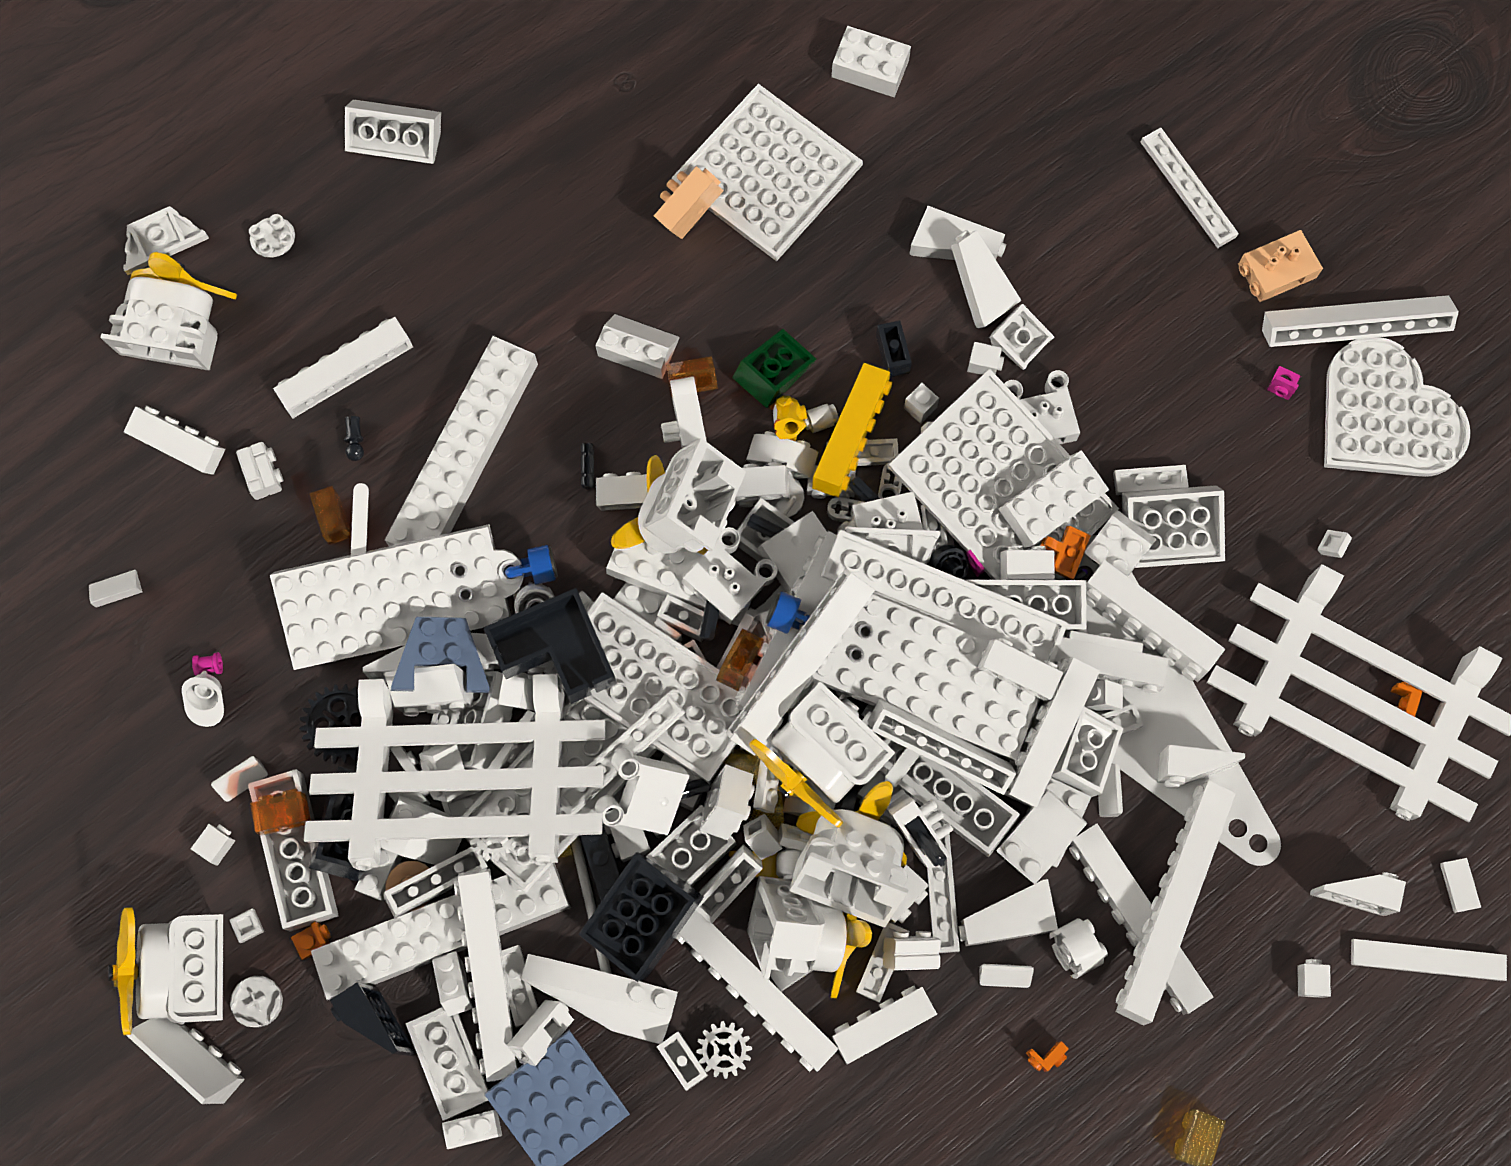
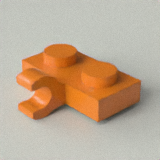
M1066 526L1060 542L1049 536L1042 539L1040 546H1046V550H1054L1056 553L1054 557V572L1069 580L1075 578L1091 535L1072 526Z

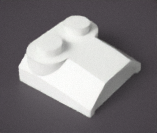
M1021 304L1004 319L989 338L993 346L1002 348L1001 351L1024 370L1028 363L1054 336Z

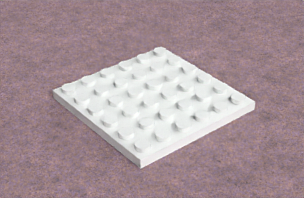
M757 84L676 172L672 179L681 185L682 182L677 179V174L680 171L689 175L696 166L701 171L706 168L721 181L718 186L724 190L708 210L777 261L861 168L863 161L764 87Z

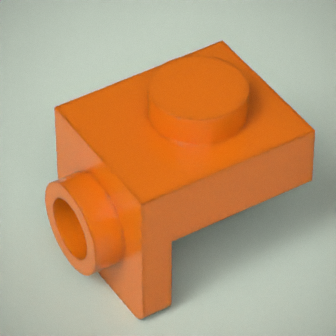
M1062 1041L1057 1042L1043 1058L1033 1049H1029L1026 1052L1030 1057L1027 1061L1037 1071L1042 1069L1044 1072H1047L1053 1065L1059 1067L1067 1058L1065 1052L1069 1048Z

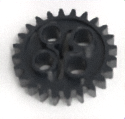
M334 684L332 692L327 687H324L325 694L323 696L316 692V701L308 699L311 708H303L302 710L307 716L300 717V721L306 725L301 726L299 729L301 732L307 733L302 737V740L310 741L306 746L309 750L315 748L316 728L320 722H329L328 728L337 727L331 718L323 714V711L329 712L340 722L344 720L347 727H355L352 725V720L357 716H361L357 695L358 688L356 686L350 692L347 684L343 686L342 690H339L337 684ZM335 703H344V709L341 712L332 711ZM359 747L316 748L314 755L318 757L323 753V761L325 762L331 756L334 764L337 763L339 758H342L344 764H347L349 756L354 761H357L356 753H358Z

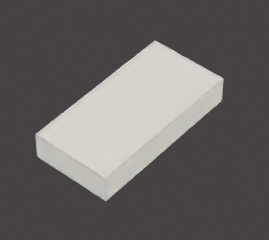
M1467 858L1440 863L1453 912L1457 913L1481 908Z

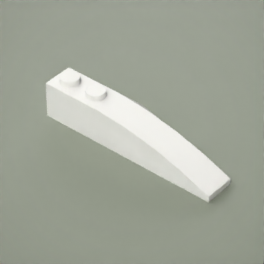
M531 954L527 955L521 980L584 1014V1016L605 1026V1028L616 1033L661 1044L664 1040L678 993L640 981L636 982L633 979Z

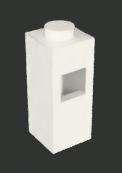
M545 1000L507 1044L521 1064L529 1063L536 1066L547 1053V1048L573 1022L574 1019L568 1013L569 1009L561 1001Z

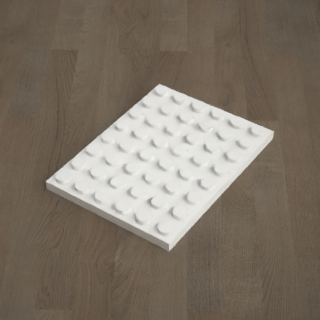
M989 369L891 461L887 467L910 492L914 491L915 497L966 552L971 549L985 568L984 571L992 580H1001L1000 552L1008 550V546H1023V550H1031L1033 546H1040L1042 539L1035 545L1025 548L998 508L1062 463L1070 455L993 371ZM1104 493L1047 536L1060 542L1066 526H1072L1092 536L1119 508Z

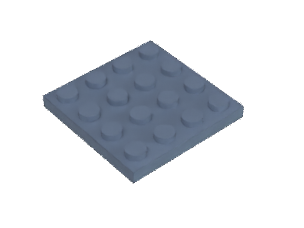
M570 1030L561 1035L547 1048V1053L536 1066L529 1063L521 1065L485 1092V1097L536 1166H563L630 1115L625 1105Z

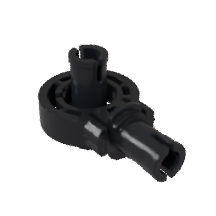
M944 545L932 553L928 566L964 580L969 570V559L965 552L953 545Z

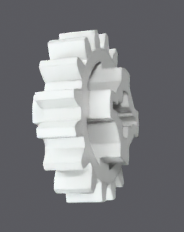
M496 806L495 812H491L487 808V815L485 816H515L517 814L513 813L511 815L509 808L502 812L500 807ZM510 837L472 838L470 845L475 848L474 851L478 856L482 855L485 861H488L492 856L494 862L498 863L501 856L507 861L508 853L517 854L514 848L516 846H523L519 838L523 837H511V839Z
M721 1021L720 1028L711 1024L712 1032L709 1033L704 1030L705 1040L698 1039V1042L703 1045L702 1049L696 1050V1053L703 1054V1058L699 1060V1063L706 1062L705 1071L708 1072L713 1069L714 1077L723 1072L724 1079H727L728 1072L731 1071L734 1076H737L736 1069L740 1067L745 1070L746 1067L743 1061L751 1060L746 1055V1051L752 1050V1047L745 1045V1042L750 1038L749 1036H741L743 1028L735 1031V1023H731L729 1028L726 1027L724 1021ZM721 1032L731 1033L728 1039H719L715 1036ZM715 1041L724 1046L727 1043L730 1044L729 1051L734 1059L725 1054L720 1057L718 1055L720 1049L715 1044ZM740 1041L742 1047L740 1058L735 1054V1044ZM708 1043L714 1046V1055L711 1059H709L707 1054ZM721 1061H730L733 1066L728 1068H721L717 1065Z

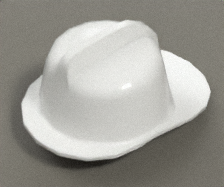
M207 671L189 678L182 685L184 708L188 718L195 724L205 727L216 725L224 715L222 686L219 680L209 675Z

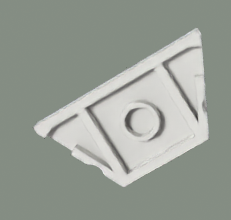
M169 206L127 225L126 235L128 240L125 245L127 257L126 265H124L123 269L127 275L132 274L135 270L149 266V255L153 252L171 256L205 241L209 237L205 231L197 228L190 220L182 217Z
M845 528L847 533L923 564L940 536V531Z

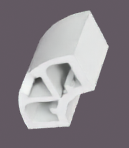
M766 431L764 434H754L746 460L752 464H757L758 467L767 466L768 463L779 462L786 466L788 475L795 479L811 478L818 452L810 448L808 442L779 439L775 433Z

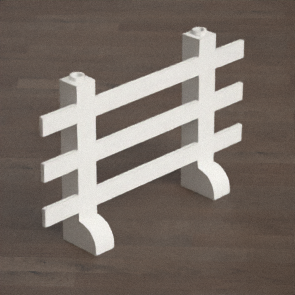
M1321 564L1308 577L1296 602L1258 583L1249 600L1286 619V622L1275 643L1239 624L1236 625L1228 640L1230 643L1265 661L1254 685L1217 665L1214 667L1207 683L1244 702L1233 725L1239 727L1238 730L1247 736H1257L1262 732L1270 716L1394 782L1400 787L1390 809L1394 810L1401 819L1410 821L1419 818L1429 801L1470 822L1478 804L1437 783L1448 758L1487 779L1491 778L1498 761L1457 739L1468 716L1507 736L1511 735V714L1478 698L1481 689L1492 678L1502 658L1479 646L1462 657L1451 681L1448 682L1321 615L1324 607L1336 592L1344 575ZM1311 633L1440 700L1441 702L1430 725L1300 657ZM1290 674L1421 743L1410 767L1279 699Z
M537 674L533 675L535 722L392 726L394 703L384 679L359 680L358 703L362 717L361 727L316 728L314 744L315 748L359 747L356 773L311 774L309 788L310 795L354 794L352 820L306 821L304 842L349 841V862L353 868L366 871L370 870L371 867H379L381 840L529 836L528 854L532 863L539 866L558 863L560 835L602 834L603 821L602 813L560 814L561 788L604 787V766L562 767L563 741L605 740L606 722L605 720L564 721L565 695L559 675ZM534 742L533 768L388 772L390 746ZM532 789L530 815L383 819L386 793Z

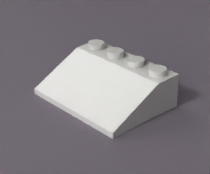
M1218 486L1122 493V514L1157 539L1135 568L1225 561L1224 490Z
M167 1018L149 1019L132 1028L131 1035H126L201 1104H224L244 1081V1078L240 1075L241 1069L231 1061L229 1063L225 1062L221 1058L223 1053L215 1046L210 1045L209 1047L202 1041L204 1036L194 1028L190 1030L184 1025L185 1022L175 1023Z

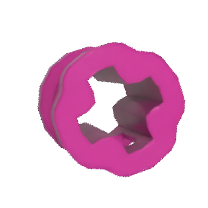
M217 652L213 656L205 657L194 655L192 658L194 675L197 676L203 671L222 674L223 662L220 653Z

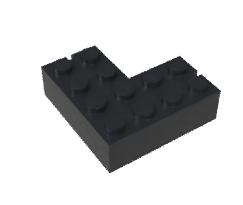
M576 588L483 627L505 679L552 660L571 704L591 696L590 690L595 689L596 693L617 684L615 675Z

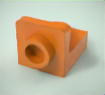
M1406 682L1397 683L1391 689L1392 693L1403 696L1397 708L1415 717L1422 690L1416 689Z
M314 921L310 927L292 936L291 939L301 960H305L312 956V950L330 944L328 939L331 938V935L325 924L321 925Z

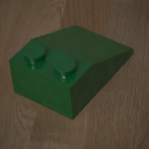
M782 329L740 362L732 378L764 407L768 408L811 367L817 358Z

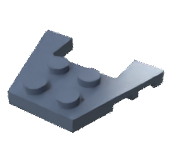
M416 617L390 691H414V666L455 664L458 667L466 668V693H488L490 687L466 618Z

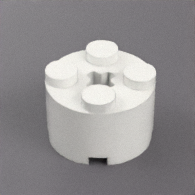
M1077 918L1050 933V939L1053 937L1055 939V944L1052 945L1058 961L1065 971L1072 970L1074 974L1071 977L1074 979L1102 965L1104 957L1108 956L1105 946L1101 942L1098 943L1093 934L1095 929L1088 919L1082 921Z

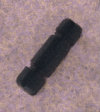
M582 443L581 476L583 477H581V487L591 489L594 487V477H592L594 476V445L592 443Z

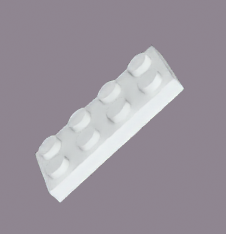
M442 1007L406 1023L443 1121L488 1101L485 1097V1092L489 1089L484 1076L481 1075L480 1066L459 1013L448 1017Z

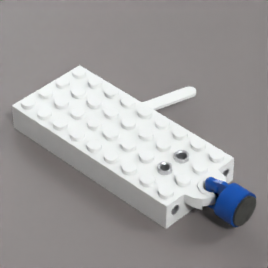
M364 483L357 484L353 490L351 555L275 571L270 575L294 670L406 645L416 617L466 618L470 630L483 628L511 616L507 597L513 595L520 588L524 577L532 575L535 585L555 581L558 577L551 546L544 545L527 549L528 557L519 559L513 552L508 550H495L490 524L366 551L369 488Z
M781 591L776 594L765 623H767L768 627L788 634L791 627L800 631L817 606L808 612L799 610L801 599ZM873 595L871 602L866 607H862L857 614L858 619L856 623L846 629L840 645L830 651L826 664L821 669L818 668L812 676L813 682L818 683L821 681L830 689L872 706H876L879 699L978 748L1009 761L1017 760L1039 701L1038 697L977 668L988 646V641ZM906 748L885 775L884 782L888 781L893 787H896L920 754Z

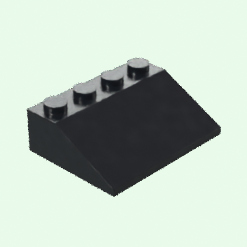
M636 852L579 935L632 979L639 982L648 978L704 896L684 880L639 852Z
M357 982L330 999L333 1005L330 1010L338 1022L342 1020L344 1024L393 1054L407 1056L416 1054L415 1049L379 988Z

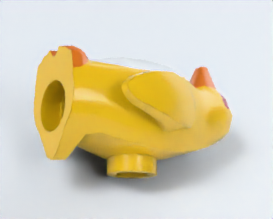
M783 395L770 405V409L773 410L775 433L779 439L796 441L797 435L806 427V423L803 421L808 419L805 405L800 406L799 402L791 396Z

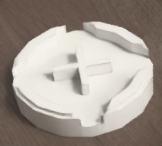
M252 976L236 985L230 1000L231 1011H233L236 1020L247 1027L259 1028L270 1024L277 1018L282 1008L283 997L281 989L273 980L264 976Z

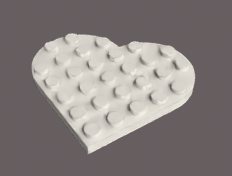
M1381 337L1353 340L1335 355L1327 372L1324 467L1411 476L1438 475L1453 467L1467 450L1470 440V425L1463 408L1459 407L1450 398L1451 395L1436 387L1423 385L1422 372L1415 358L1412 359L1400 344Z

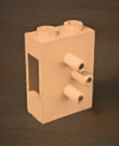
M696 166L689 175L680 171L677 174V179L682 182L681 185L671 179L667 182V187L674 193L671 195L665 190L660 194V198L665 203L654 217L681 239L724 191L718 186L721 181L706 168L701 171Z
M1301 230L1245 253L1238 263L1241 275L1246 277L1250 284L1251 293L1258 298L1259 302L1317 278L1323 269Z

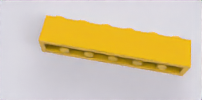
M866 363L863 364L815 471L812 489L837 498L840 497L842 490H847L851 477L848 476L851 470H856L859 462L857 455L859 451H864L868 440L865 437L868 432L872 433L876 423L874 416L876 413H881L884 404L882 398L884 395L888 396L892 382L889 381V371Z

